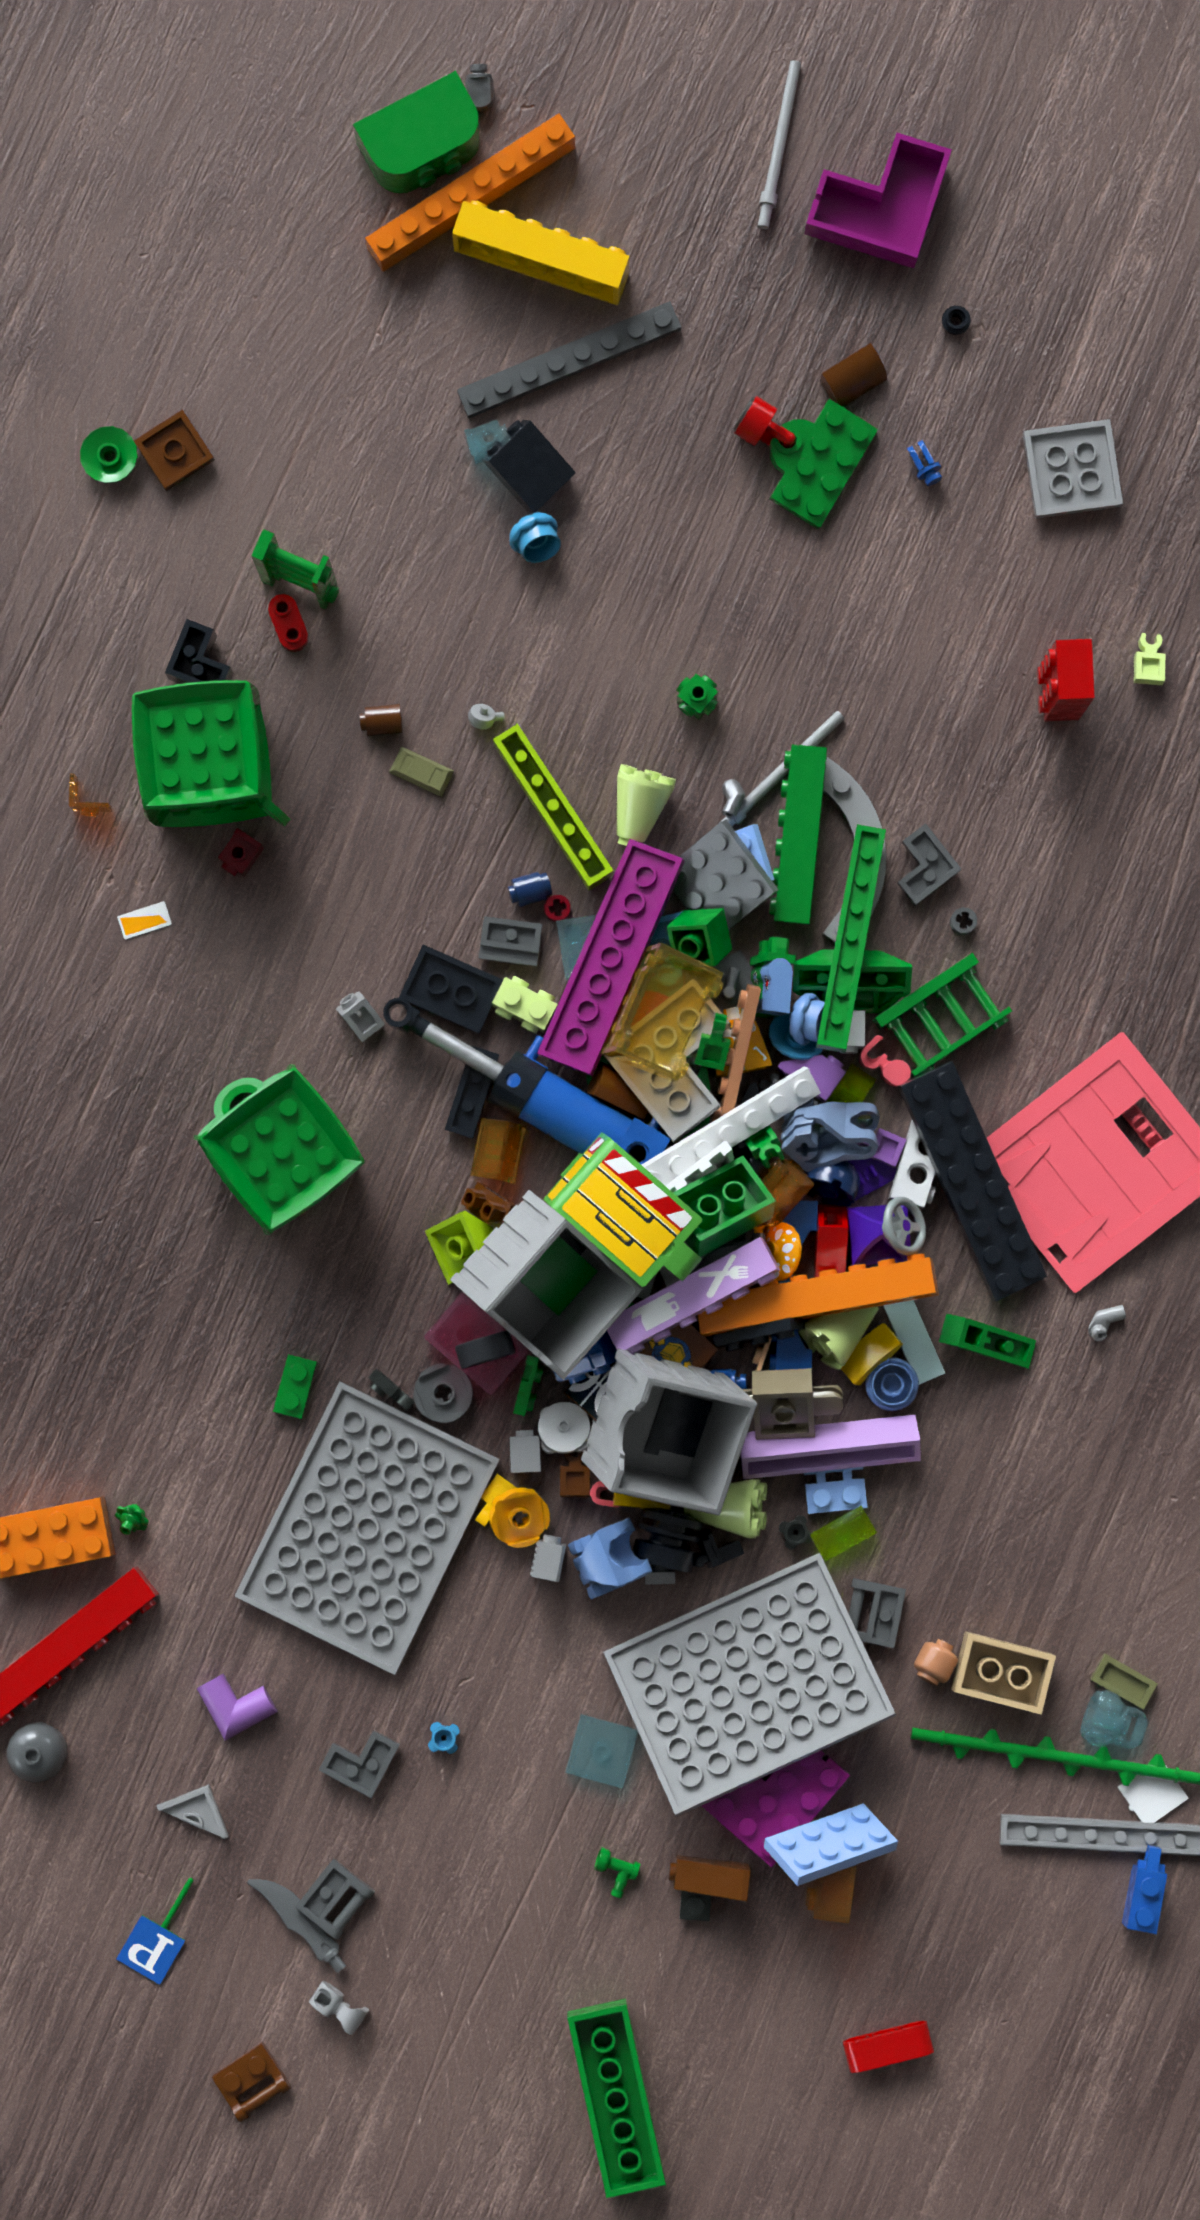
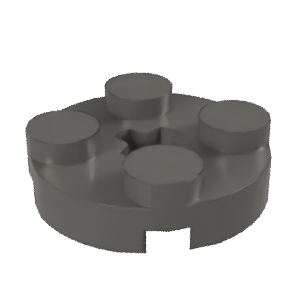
M443 1363L435 1364L425 1369L418 1377L414 1387V1401L421 1414L430 1420L442 1423L452 1422L462 1417L470 1407L473 1387L467 1374L458 1367ZM441 1384L445 1388L450 1387L452 1393L448 1395L449 1400L446 1402L442 1398L437 1399L435 1397V1393L439 1391L438 1386Z

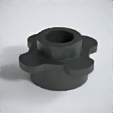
M802 1515L796 1516L795 1520L790 1522L783 1521L779 1525V1531L784 1534L786 1539L785 1546L788 1549H795L797 1545L803 1542L810 1543L813 1539V1534L808 1531L806 1526L807 1519ZM795 1529L799 1531L798 1535L793 1534Z

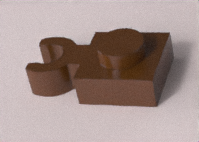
M583 1452L578 1457H573L570 1453L564 1454V1458L569 1463V1466H560V1497H590V1469L587 1466H581Z

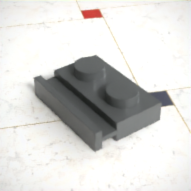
M484 916L478 958L537 967L543 925Z

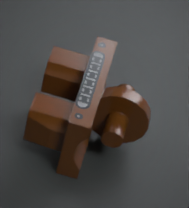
M480 1182L476 1183L474 1189H466L461 1200V1204L467 1210L493 1228H499L504 1223V1217L515 1206L509 1199Z

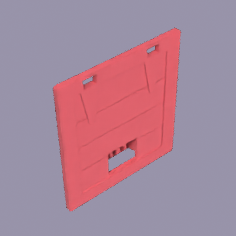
M1123 1032L1117 1034L987 1137L1004 1178L1010 1184L1008 1188L1031 1240L1074 1293L1080 1291L1200 1197V1127ZM1143 1097L1172 1131L1173 1134L1166 1140L1162 1138L1136 1105ZM1120 1115L1124 1117L1151 1152L1144 1157L1141 1156L1114 1122ZM1055 1243L1067 1255L1061 1263L1057 1261L1048 1249Z

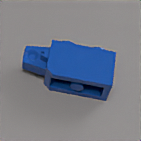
M1147 1845L1144 1860L1138 1859L1137 1865L1133 1864L1122 1924L1127 1929L1157 1934L1167 1879L1165 1864H1160L1162 1850L1160 1847Z

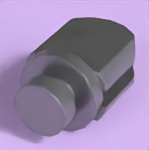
M487 64L470 65V72L473 74L467 75L465 80L466 90L477 111L487 110L494 101L492 75L485 73L488 71Z

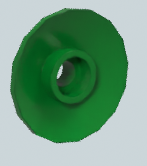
M114 426L99 427L90 432L83 440L80 449V462L85 472L94 480L105 484L117 483L127 478L134 470L138 459L137 446L132 437L123 429ZM109 453L115 454V459L112 462L105 460L106 455Z

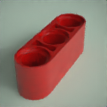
M916 2021L863 2034L842 2042L851 2073L863 2072L923 2057L934 2052L927 2021Z

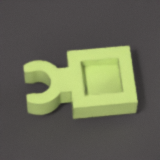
M1146 633L1141 634L1138 640V647L1142 652H1136L1134 656V683L1164 684L1166 654L1157 653L1162 644V636L1160 634H1157L1154 641L1155 644L1153 645L1146 642Z

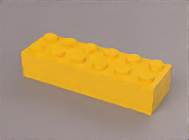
M463 201L452 231L455 252L618 306L629 275L630 256L626 255L624 250L613 246L609 247V249L599 246L595 240L582 237L578 239L572 237L569 232L560 228H554V230L544 228L540 222L533 219H527L526 221L517 219L513 213L506 210L496 212L487 209L488 206L479 201H471V203Z

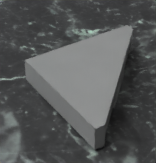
M209 1784L157 1805L159 1811L168 1813L223 1839L229 1837Z

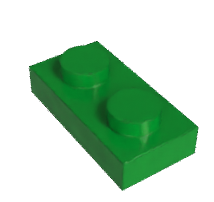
M288 1354L273 1412L299 1419L303 1418L317 1361Z

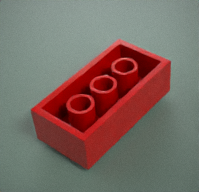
M1092 639L1056 640L1051 649H1048V654L1044 656L1040 667H1037L1038 685L1042 684L1043 689L1042 696L1038 697L1039 713H1044V721L1079 720L1094 700Z

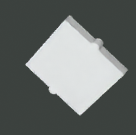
M1136 1775L1129 1786L1123 1784L1118 1786V1789L1129 1803V1810H1134L1141 1822L1155 1823L1189 1799L1179 1783H1174L1171 1780Z

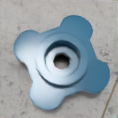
M440 1722L433 1723L430 1727L432 1738L428 1743L429 1749L433 1752L438 1750L447 1751L449 1754L456 1752L458 1748L456 1736L460 1732L459 1727L456 1724L445 1726L441 1725ZM442 1735L447 1737L445 1741L441 1739Z

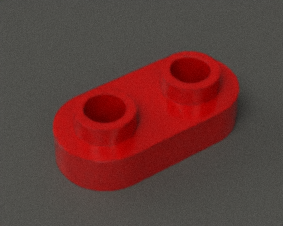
M286 594L276 595L269 602L268 612L283 648L288 651H300L307 645L309 637L298 606L291 596ZM281 604L288 606L287 611L284 613L277 611L278 606ZM291 631L298 632V637L294 640L288 638V634Z

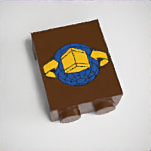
M678 1325L669 1330L671 1335L656 1343L654 1339L644 1343L645 1349L639 1353L653 1356L658 1361L666 1359L678 1362L687 1368L688 1365L702 1368L718 1349L701 1335L694 1326L689 1325L681 1328Z

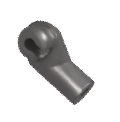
M729 779L722 785L723 794L727 798L722 814L734 819L745 798V792L737 780Z

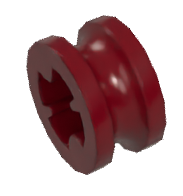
M562 895L549 897L544 905L547 918L553 922L566 920L571 912L568 899ZM560 901V905L564 903L566 909L562 910L561 916H555V912L551 914L549 908L553 907V902Z

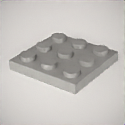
M1110 419L1023 432L1035 519L1122 507L1123 500Z

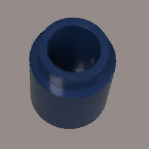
M534 872L511 879L512 885L507 887L512 904L517 902L519 908L546 900V896L552 895L551 884L546 872L541 874Z

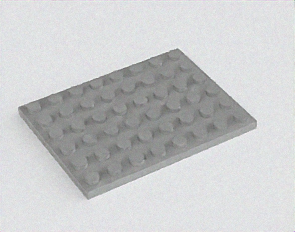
M339 1381L235 1597L395 1675L500 1459Z
M820 1553L604 1651L607 1662L676 1817L896 1716Z

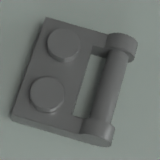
M853 1578L851 1587H854L849 1616L856 1630H858L865 1590L874 1592L866 1632L857 1631L861 1641L894 1648L906 1589Z
M333 1858L296 1905V1908L338 1940L344 1933L342 1929L363 1902L374 1895L375 1891ZM351 1885L357 1892L333 1922L329 1921L326 1916Z

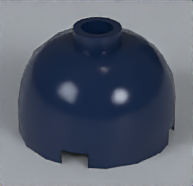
M848 1160L830 1166H821L809 1172L804 1171L799 1186L812 1198L815 1193L822 1196V1202L836 1207H850L851 1203L854 1204L857 1197L860 1177L854 1165Z

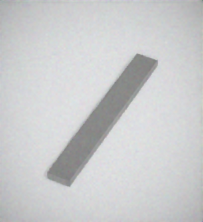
M1001 1814L999 1844L1146 1853L1147 1845L1160 1847L1162 1849L1161 1854L1200 1856V1825Z

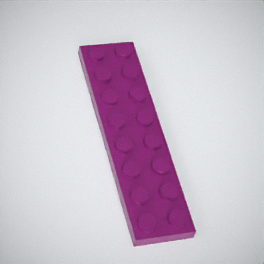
M629 839L537 1052L539 1056L593 1077L685 863L683 858Z

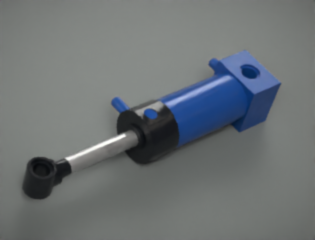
M394 998L389 1000L383 1009V1016L391 1028L400 1030L405 1034L411 1031L495 1081L488 1102L515 1118L522 1119L577 1153L583 1154L599 1134L603 1132L628 1154L633 1149L644 1151L646 1158L639 1162L642 1165L665 1151L670 1143L671 1138L659 1132L661 1126L654 1118H652L649 1125L637 1118L632 1120L548 1070V1067L536 1061L539 1056L537 1052L543 1040V1037L539 1035L536 1036L526 1055L517 1050L510 1061L506 1062L503 1066L420 1017V1011L412 1007L405 999ZM396 1007H403L407 1010V1015L404 1020L396 1022L391 1019V1011Z

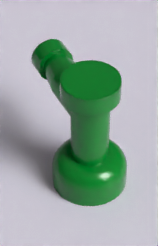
M601 1847L596 1858L594 1870L605 1872L609 1868L618 1871L611 1895L622 1898L628 1879H636L640 1863L634 1861L632 1864L611 1857V1851Z

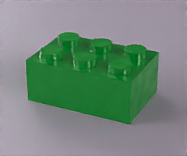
M744 1156L673 1192L702 1218V1222L685 1240L688 1246L700 1257L773 1218L776 1203L774 1197Z

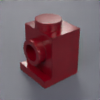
M237 828L234 832L235 834L218 858L223 862L220 867L234 877L237 873L245 877L264 847L261 843ZM236 849L244 851L243 856L239 859L233 857V852Z

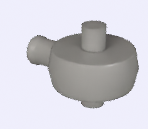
M475 704L468 712L470 724L478 729H488L495 721L503 722L505 718L503 712H495L490 706L485 704Z

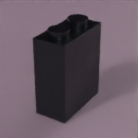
M517 420L506 430L508 435L501 442L496 440L485 450L487 455L482 461L527 512L535 513L576 472L531 420H522L521 422Z

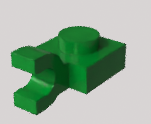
M716 1013L711 1035L701 1034L695 1064L724 1071L731 1042L730 1039L723 1038L727 1015Z

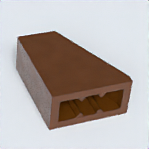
M677 1855L676 1863L670 1862L669 1881H674V1889L747 1901L750 1879L748 1863Z

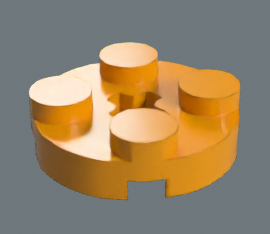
M513 1488L493 1499L489 1515L490 1526L496 1537L502 1542L507 1543L508 1546L514 1548L528 1547L540 1539L539 1536L543 1533L544 1529L547 1530L550 1523V1512L545 1501L534 1489ZM517 1512L527 1513V1517L522 1518L521 1524H517L516 1520H512Z

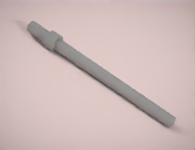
M795 60L790 61L765 190L761 192L759 205L761 210L757 225L760 229H769L772 209L776 208L778 194H776L801 68V62Z
M836 711L801 745L817 746L845 719L839 711ZM784 761L743 800L734 819L725 817L722 821L727 820L731 827L734 824L739 825L747 817L746 813L789 773V769L784 768Z

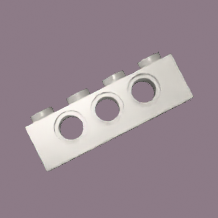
M911 1120L906 1137L907 1140L901 1153L888 1199L906 1197L922 1209L926 1203L931 1204L936 1187L931 1186L936 1172L929 1156L921 1154L918 1149L921 1138L913 1120ZM912 1168H920L924 1171L925 1180L923 1183L916 1184L910 1179Z

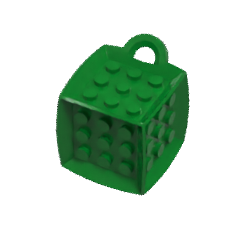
M240 680L191 682L148 689L132 695L134 758L143 810L149 822L158 827H192L232 823L269 815L284 827L289 823L291 819L272 802L270 758L266 730L260 706L259 691L252 683Z
M289 1064L286 1070L273 1075L264 1082L256 1078H241L227 1085L215 1100V1118L198 1135H194L193 1138L198 1141L208 1160L229 1190L263 1228L265 1235H271L273 1231L317 1204L346 1181L366 1161L332 1109L293 1064ZM251 1093V1095L230 1110V1104L237 1095Z

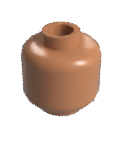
M937 1639L936 1643H924L914 1662V1667L918 1671L917 1676L935 1686H938L939 1682L946 1683L958 1663L957 1656L952 1653L954 1647L940 1639Z

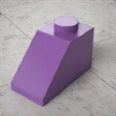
M819 1055L806 1060L783 1061L776 1068V1070L787 1077L800 1068L807 1067L821 1092L816 1098L823 1103L846 1073L841 1069L844 1065L831 1055L828 1058Z

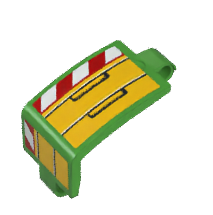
M603 1132L599 1134L583 1154L579 1153L562 1172V1178L543 1199L642 1287L649 1283L663 1265L683 1282L702 1260L700 1256L684 1243L702 1222V1218Z

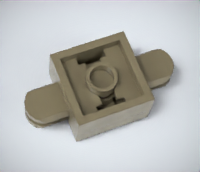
M812 1368L752 1371V1389H742L757 1402L753 1415L756 1440L815 1437L814 1415L840 1414L843 1410L842 1389L838 1385L813 1386Z

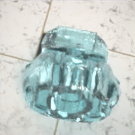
M1110 1690L1097 1691L1092 1695L1087 1705L1080 1733L1087 1740V1743L1092 1746L1103 1747L1108 1744H1115L1125 1749H1133L1142 1744L1149 1722L1145 1713L1137 1708L1126 1706L1118 1694ZM1131 1717H1138L1129 1742L1124 1737L1130 1727Z

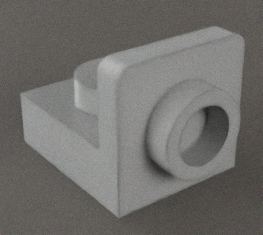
M359 991L345 996L340 1001V1006L336 1008L361 1042L385 1025Z

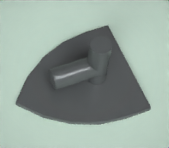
M741 950L725 957L711 970V981L705 993L722 1013L724 1009L737 1007L740 991H746L747 984L753 985L751 981V966Z

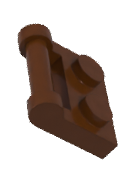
M263 2041L211 2077L240 2123L249 2118V2113L280 2092L284 2094L292 2089L286 2076ZM268 2075H272L275 2082L244 2103H241L237 2097Z

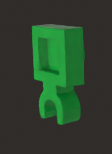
M770 1125L743 1140L754 1159L760 1158L765 1168L771 1167L768 1161L772 1157L776 1156L781 1161L784 1160V1155L780 1148L781 1143Z

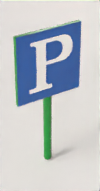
M188 1878L162 1925L141 1915L116 1960L157 1984H161L185 1942V1939L167 1930V1927L194 1881L193 1878Z

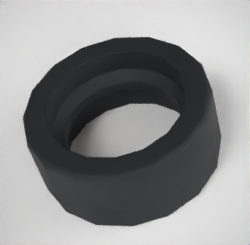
M507 1330L455 1346L461 1369L484 1364L516 1353L511 1334Z

